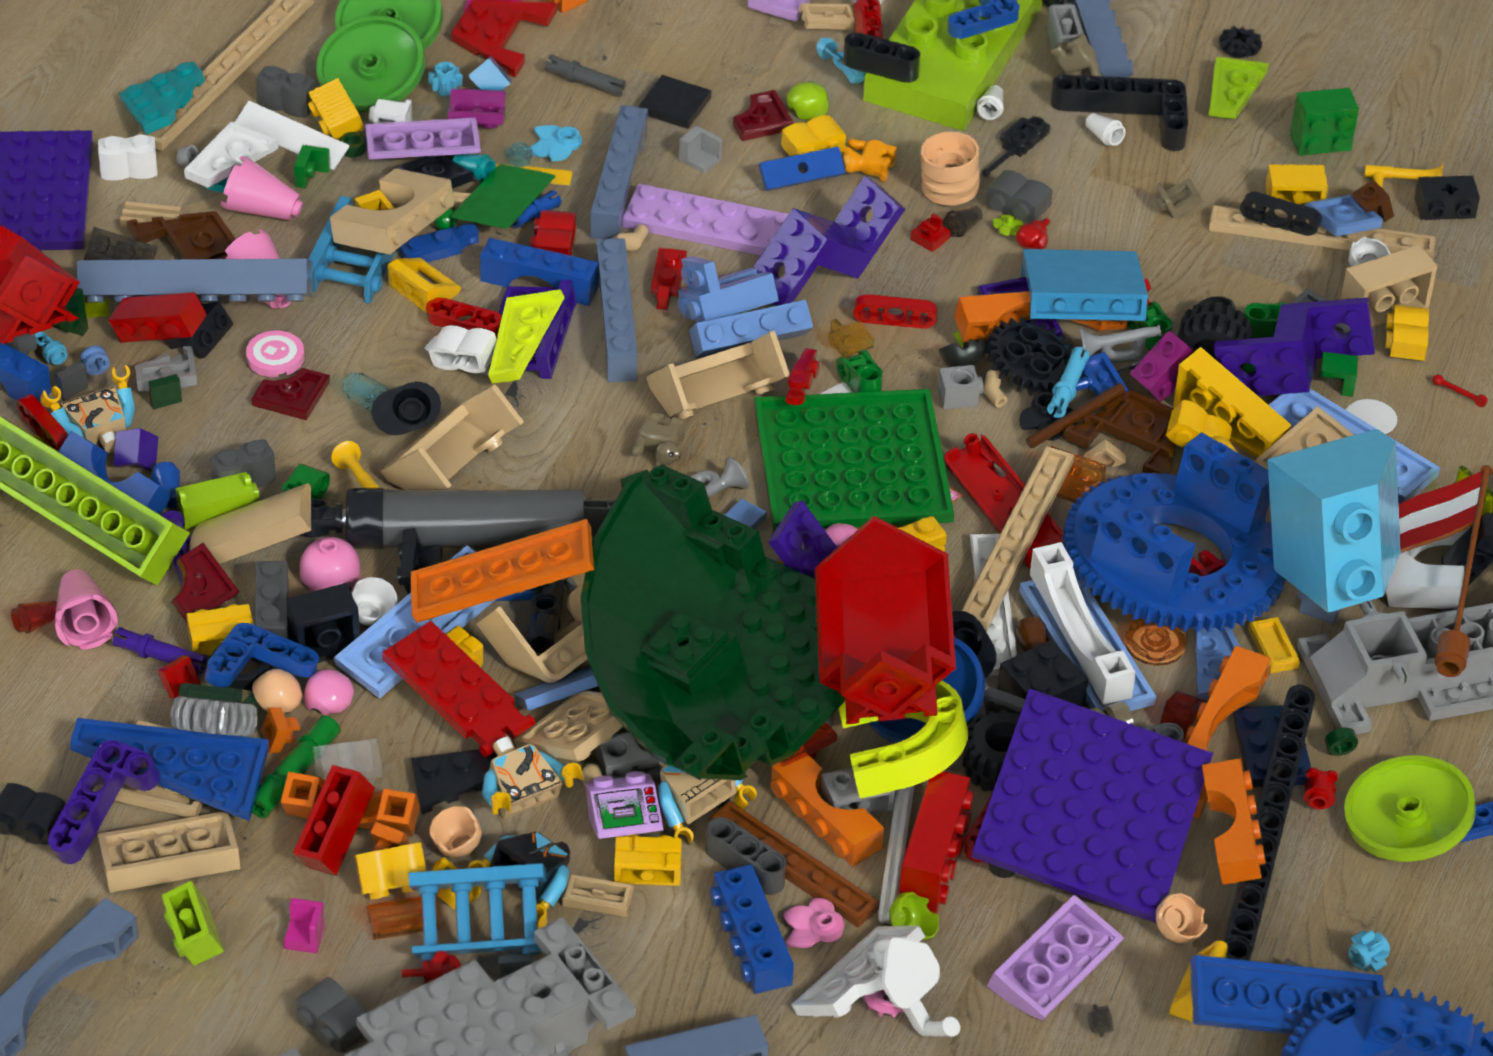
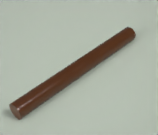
M1121 383L1114 385L1026 438L1027 445L1033 449L1071 424L1076 423L1125 393L1124 386Z

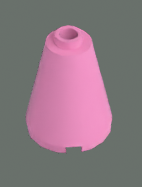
M241 156L239 159L243 163L241 166L235 164L223 192L228 198L227 202L221 201V208L289 221L293 216L298 217L303 207V202L300 201L301 195L250 158Z
M258 230L260 234L253 235L251 231L243 234L225 250L227 254L226 259H280L271 237L263 230ZM275 297V302H265L273 309H283L291 304V302L286 301V297Z
M79 569L68 571L60 581L54 618L57 636L64 644L79 646V649L87 650L99 647L112 637V631L118 624L116 609L87 572Z

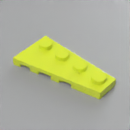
M561 289L507 297L488 373L492 384L520 380L565 298Z

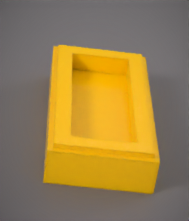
M1278 617L1249 622L1248 631L1259 653L1271 658L1270 674L1299 668L1300 659Z

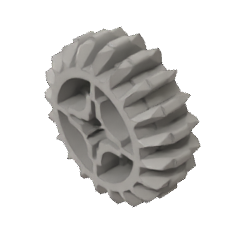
M179 696L175 698L170 714L171 725L175 729L249 737L255 733V726H257L258 722L257 708L253 704Z

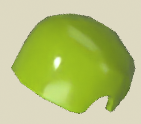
M813 81L797 83L787 93L789 111L794 109L798 118L802 120H811L825 115L829 111L826 89Z
M914 892L899 894L889 909L891 926H919L925 936L921 941L934 938L939 930L940 919L937 913H932L928 910L927 903L929 900L917 896Z

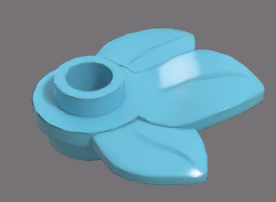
M557 125L534 127V131L540 140L529 147L528 151L537 157L549 156L551 161H562L571 156L572 151L582 145V136L574 127L560 128Z

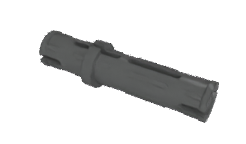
M553 54L548 57V60H551V62L546 61V71L564 76L567 81H578L618 97L623 94L620 89H625V80H620L581 66L578 61L573 60L570 62Z

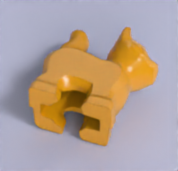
M849 139V147L844 146L842 148V160L845 171L851 174L862 171L864 174L877 176L882 182H885L889 175L888 167L893 168L896 162L897 147L887 145L879 140ZM854 150L863 151V153L859 154Z

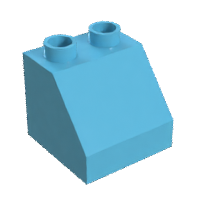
M1374 429L1267 459L1274 570L1328 613L1383 597L1401 553L1396 442L1380 430Z

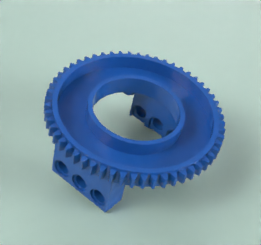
M1202 432L1185 445L1177 475L1168 473H1140L1135 475L1129 474V476L1124 477L1118 476L1114 480L1110 478L1106 483L1099 482L1097 488L1092 486L1090 492L1084 491L1082 498H1077L1076 504H1072L1066 518L1062 536L1064 540L1063 546L1073 562L1074 572L1078 573L1077 579L1085 580L1084 587L1092 588V595H1100L1101 602L1111 603L1112 609L1119 608L1122 610L1123 615L1129 613L1133 615L1134 620L1143 619L1145 624L1153 622L1159 628L1165 625L1169 626L1170 630H1174L1175 627L1181 628L1183 632H1186L1187 629H1193L1195 632L1205 629L1207 632H1211L1212 628L1223 631L1224 626L1234 629L1235 623L1243 626L1245 620L1253 622L1255 616L1261 617L1263 611L1268 612L1270 605H1275L1276 599H1279L1286 580L1274 570L1271 523L1265 521L1270 503L1268 469ZM1157 523L1183 526L1204 535L1221 550L1227 564L1219 571L1205 576L1188 573L1196 543L1188 542L1173 533V530L1168 526Z

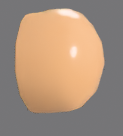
M271 669L253 682L252 691L255 699L265 711L268 712L270 707L282 708L283 713L287 712V714H290L299 707L303 697L301 686L288 671Z
M452 806L442 810L433 818L429 833L435 846L443 855L450 858H460L470 854L480 844L482 830L479 821L469 808Z
M1183 893L1166 896L1157 907V927L1166 939L1174 943L1194 941L1208 927L1203 921L1204 908L1197 905L1191 897Z

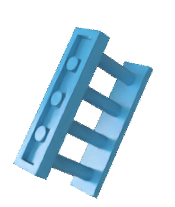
M340 196L330 216L345 205L352 206L351 198ZM329 217L308 260L313 262L312 291L316 292L320 282H324L327 279L364 287V300L366 303H371L375 292L379 293L381 290L382 278L396 250L390 255L378 252L376 257L337 250L339 245L343 244L333 242ZM338 261L370 269L367 275L364 276L330 269L328 266L330 263Z
M543 863L409 873V886L413 891H418V895H422L424 946H412V953L416 957H421V962L432 960L438 951L443 950L452 955L522 950V955L542 954L541 948L534 941V931L537 930L535 888L539 887L538 882H547L546 868ZM505 884H518V887L522 888L524 939L504 940L502 890L505 889ZM485 886V890L489 891L491 941L471 942L469 892H472V887ZM452 888L456 901L457 943L437 945L435 895L438 894V889Z

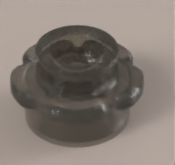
M1094 1004L1093 1012H1088L1089 1026L1092 1033L1098 1031L1099 1036L1104 1037V1033L1113 1032L1111 1012L1108 1005L1098 1007L1097 1004Z

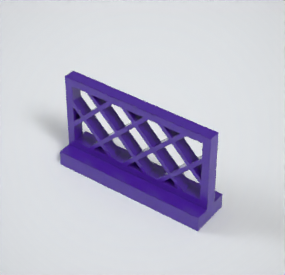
M561 280L559 287L507 286L498 312L502 317L507 297L562 290L565 298L537 347L533 360H530L525 369L526 371H538L541 379L552 378L577 303L572 280Z

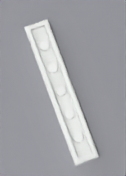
M970 534L969 544L974 582H976L1000 534ZM1008 591L987 631L997 653L996 665L989 676H999L1000 663L1017 656Z

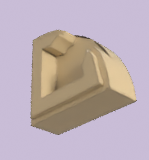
M1105 439L1084 454V462L1098 467V464H1112V467H1116L1126 462V455Z

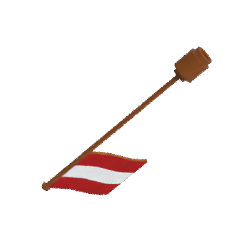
M1489 465L1482 466L1480 472L1454 484L1417 495L1398 504L1401 553L1445 539L1473 526L1454 629L1441 633L1435 655L1437 671L1446 677L1459 676L1467 665L1470 639L1465 633L1460 631L1488 477L1493 472Z

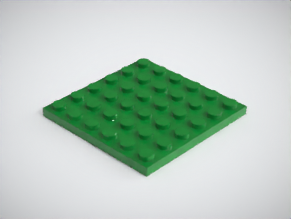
M930 389L805 395V401L799 406L789 405L786 402V396L754 397V410L773 532H775L792 504L801 500L804 501L823 529H827L829 526L837 523L861 527L873 516L891 525H908L933 516L938 523L954 522V509Z

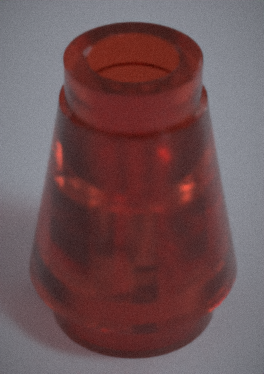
M53 600L18 604L17 608L11 611L14 628L19 633L25 632L29 634L54 621L57 602Z

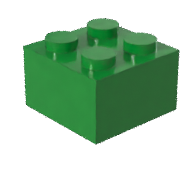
M1350 87L1298 92L1296 94L1290 137L1299 156L1352 151L1359 107Z

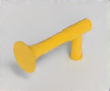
M1443 162L1440 166L1433 169L1394 168V166L1366 165L1365 177H1372L1382 188L1384 178L1418 180V177L1443 176Z
M353 441L339 443L331 455L332 463L335 467L350 469L362 488H379L369 473L358 462L361 457V449L358 444Z

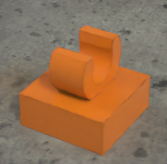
M270 707L260 730L263 739L269 740V753H281L285 743L295 742L293 730H300L297 718H285L282 708Z
M375 822L370 832L376 843L373 851L410 844L404 832L379 822Z

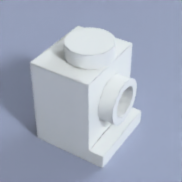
M378 99L376 105L370 108L369 122L373 124L412 121V100L406 99L405 103Z

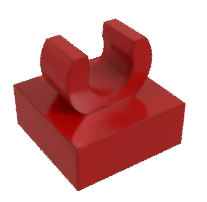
M933 213L930 218L922 221L920 225L911 231L910 240L934 252L950 239L951 230L942 225V218Z
M182 655L158 670L160 680L166 688L169 698L172 699L186 694L201 684L189 656Z

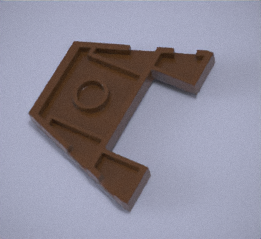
M217 211L181 214L180 219L164 220L163 217H152V222L138 223L137 219L127 221V230L138 246L166 236L182 260L226 259L227 254L225 250L236 240Z
M1130 390L1104 405V409L1095 415L1090 413L1082 419V423L1074 427L1072 424L1064 430V439L1087 449L1099 433L1103 431L1117 439L1124 440L1144 451L1152 453L1143 464L1142 473L1170 474L1176 444L1168 439L1166 433L1171 412L1174 408Z

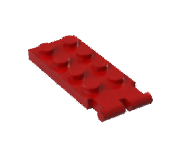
M429 621L383 651L382 660L465 739L471 736L480 745L479 751L484 757H488L495 752L493 744L499 739L507 737L505 734L511 739H515L536 724L532 715L527 714L523 716L514 707L515 699L432 621Z

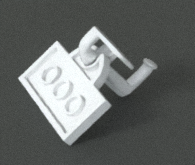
M877 926L791 1004L797 1016H834L837 1018L848 1013L852 1008L851 1005L859 997L884 989L892 1004L904 1010L913 1028L919 1035L954 1037L960 1032V1024L954 1017H947L943 1021H932L920 1000L937 983L940 976V967L930 947L920 942L925 936L919 926Z

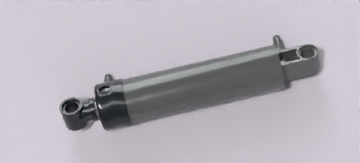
M349 488L346 495V509H343V503H336V506H328V502L325 500L311 499V531L300 535L311 538L327 535L329 530L343 533V527H346V541L354 549H384V547H398V544L402 543L403 530L415 528L423 547L440 545L441 548H464L465 546L470 548H491L587 519L591 526L592 538H594L615 500H593L592 498L584 500V490Z

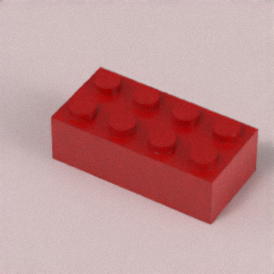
M944 771L928 780L902 863L899 894L914 892L917 896L927 898L929 900L927 908L932 913L938 912L940 904L946 905L950 886L946 884H948L949 880H953L955 876L957 861H954V859H956V856H961L965 837L961 835L969 830L972 813L967 811L971 810L974 792L969 791L970 777Z

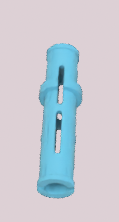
M1083 347L1073 348L1060 381L1054 385L1052 390L1053 397L1047 407L1050 415L1054 408H1057L1053 417H1063L1069 402L1076 396V386L1090 357L1088 350L1081 357Z

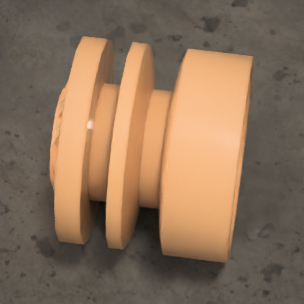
M942 132L926 139L921 146L922 191L925 197L941 205H959L973 199L979 192L980 186L979 146L977 142L969 135L960 132Z

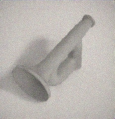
M1160 325L1102 336L1093 335L1084 328H1080L1084 352L1088 350L1090 356H1093L1100 349L1101 353L1105 352L1112 362L1127 360L1137 362L1142 360L1146 339L1157 335L1162 336ZM1134 341L1133 348L1118 351L1112 349L1114 345Z
M729 457L726 459L725 469L721 476L710 470L700 471L691 476L703 483L709 482L705 486L708 498L727 487L735 486L741 489L749 487V480L744 469L734 458Z

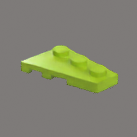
M1216 57L1209 116L1236 119L1268 73L1270 63Z

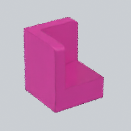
M292 898L289 904L290 922L284 939V948L317 954L325 930L324 902Z

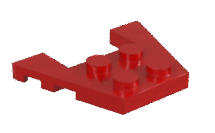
M472 0L452 30L451 41L476 56L479 54L486 58L492 56L499 66L507 70L508 75L516 78L525 63V54L504 49V46L521 20L548 27L557 12V4L549 2Z

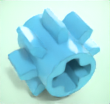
M450 62L438 63L434 66V72L428 73L429 84H432V91H436L439 95L450 96L452 88L463 85V76L459 73V67H455Z
M1362 930L1351 937L1354 944L1349 946L1348 955L1356 968L1364 969L1366 972L1372 969L1376 972L1387 965L1385 958L1389 956L1390 946L1382 934L1374 933L1373 930L1367 933Z

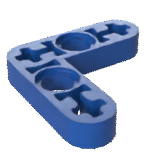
M979 0L982 5L954 13L949 17L948 33L954 38L962 39L1012 24L1018 20L1020 5L1016 0ZM978 17H986V18H989V19H988V20H982V19H979Z
M240 623L231 630L209 659L205 679L213 686L227 687L233 683L251 657L296 676L310 677L316 672L319 656L311 648L254 624ZM268 648H276L281 650L282 652H274L269 650ZM226 653H235L241 657H233Z

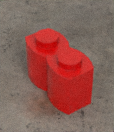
M542 210L540 218H535L534 235L536 236H531L530 247L571 256L576 235V212Z

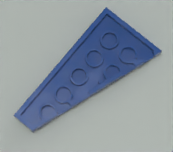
M77 718L70 740L71 751L92 758L101 743L107 740L119 741L150 755L160 772V781L157 785L250 821L269 751L268 739ZM120 756L111 758L108 763L116 762ZM148 767L140 769L136 775L145 773Z

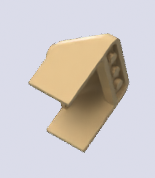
M772 331L750 343L682 365L675 366L674 363L669 364L647 376L646 380L650 390L669 417L676 416V418L686 419L694 416L693 410L754 390L756 395L773 390L771 384L790 376L776 333Z
M496 384L446 413L384 466L380 472L388 482L400 489H448L452 486L448 480L478 453L485 449L490 453L503 443L501 437L520 426L524 421Z
M585 573L571 577L578 587L568 595L567 607L575 621L556 635L555 644L542 654L536 653L500 606L476 625L508 666L547 683L558 682L587 660L580 599Z

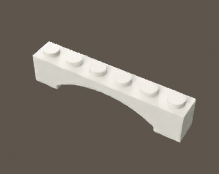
M1062 542L1033 549L1030 576L1102 705L1132 698L1136 672L1124 651H1117L1109 644L1092 618L1080 591L1073 570V562Z

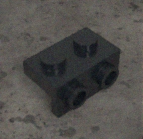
M220 301L205 304L200 302L207 315L193 337L165 339L169 348L176 349L191 346L199 359L206 358L233 326L231 318Z
M415 528L403 530L402 543L398 544L401 567H397V579L400 585H404L407 594H410L411 572L442 563V548L440 545L423 547Z

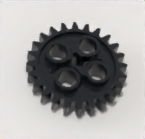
M1021 317L1017 323L1013 318H1010L1008 324L1002 321L999 327H994L986 342L985 352L989 354L986 360L993 363L991 370L1000 371L999 379L1007 378L1009 380L1007 386L1018 385V392L1025 388L1030 396H1032L1034 391H1037L1038 394L1046 391L1053 394L1054 385L1062 377L1071 356L1070 349L1073 345L1069 343L1064 344L1065 336L1057 337L1055 335L1056 329L1047 330L1046 323L1044 322L1037 326L1034 319L1030 323H1026L1025 319Z

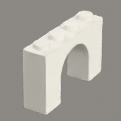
M1469 528L1445 539L1401 553L1385 591L1389 607L1457 609L1464 576V566L1428 565L1414 560V557L1430 547L1453 545Z

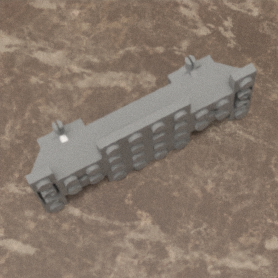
M1372 600L1360 603V608L1365 616L1360 619L1345 621L1344 630L1332 640H1330L1328 634L1298 639L1297 649L1337 729L1343 727L1351 728L1355 731L1356 735L1371 732L1372 722L1365 708L1417 698L1429 721L1493 709V603L1464 608L1460 631L1469 637L1470 649L1466 668L1457 677L1441 675L1435 665L1439 636L1445 631L1454 629L1457 610L1407 618L1404 611L1379 613L1375 609Z
M562 917L534 931V941L545 953L546 957L495 982L489 978L478 962L474 960L357 1017V1027L369 1043L344 1056H570L569 1054L573 1049L588 1042V1033L598 1020L608 1030L636 1016V1006ZM295 1047L279 1056H301V1054Z

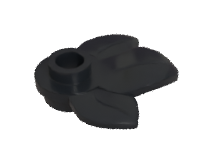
M1042 392L1037 394L1031 402V407L1021 412L1019 424L1022 430L1037 429V431H1040L1060 419L1053 417L1057 409L1056 407L1051 415L1047 411V407L1053 397L1052 393ZM1067 407L1065 415L1073 411V409ZM1063 431L1059 432L1058 434L1054 435L1048 440L1054 441L1059 439L1062 436Z

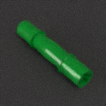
M327 715L320 716L306 734L299 738L298 745L281 761L275 771L264 778V782L258 788L252 810L254 815L260 818H267L281 802L288 772L305 774L315 759L323 756L324 751L341 732L339 724L333 718Z

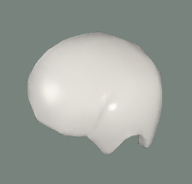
M1364 236L1359 241L1352 243L1349 250L1348 263L1352 267L1391 253L1383 242Z
M376 577L359 580L356 582L351 593L358 607L359 623L365 626H372L391 610L398 600L393 585L382 578Z

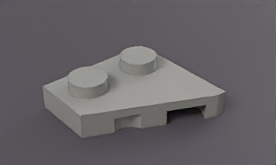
M184 346L183 353L170 358V355L166 353L154 360L135 365L138 391H149L148 381L177 374L180 379L181 389L197 385L191 346Z

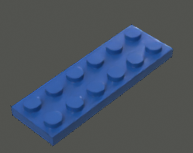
M1195 955L1190 959L1193 1024L1293 1034L1295 1027L1300 1026L1303 1018H1309L1313 1009L1318 1012L1322 1003L1329 1006L1332 998L1340 1002L1344 993L1352 999L1355 990H1358L1364 997L1367 988H1371L1374 995L1377 996L1380 987L1384 988L1383 975Z

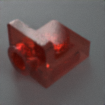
M1176 691L1165 703L1160 724L1174 723L1180 726L1184 732L1183 739H1185L1189 727L1193 726L1201 703H1206L1207 701L1181 691Z

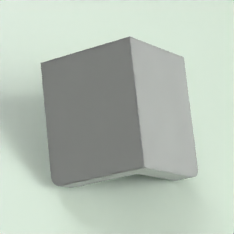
M696 125L679 139V161L702 173H707L722 160V138Z

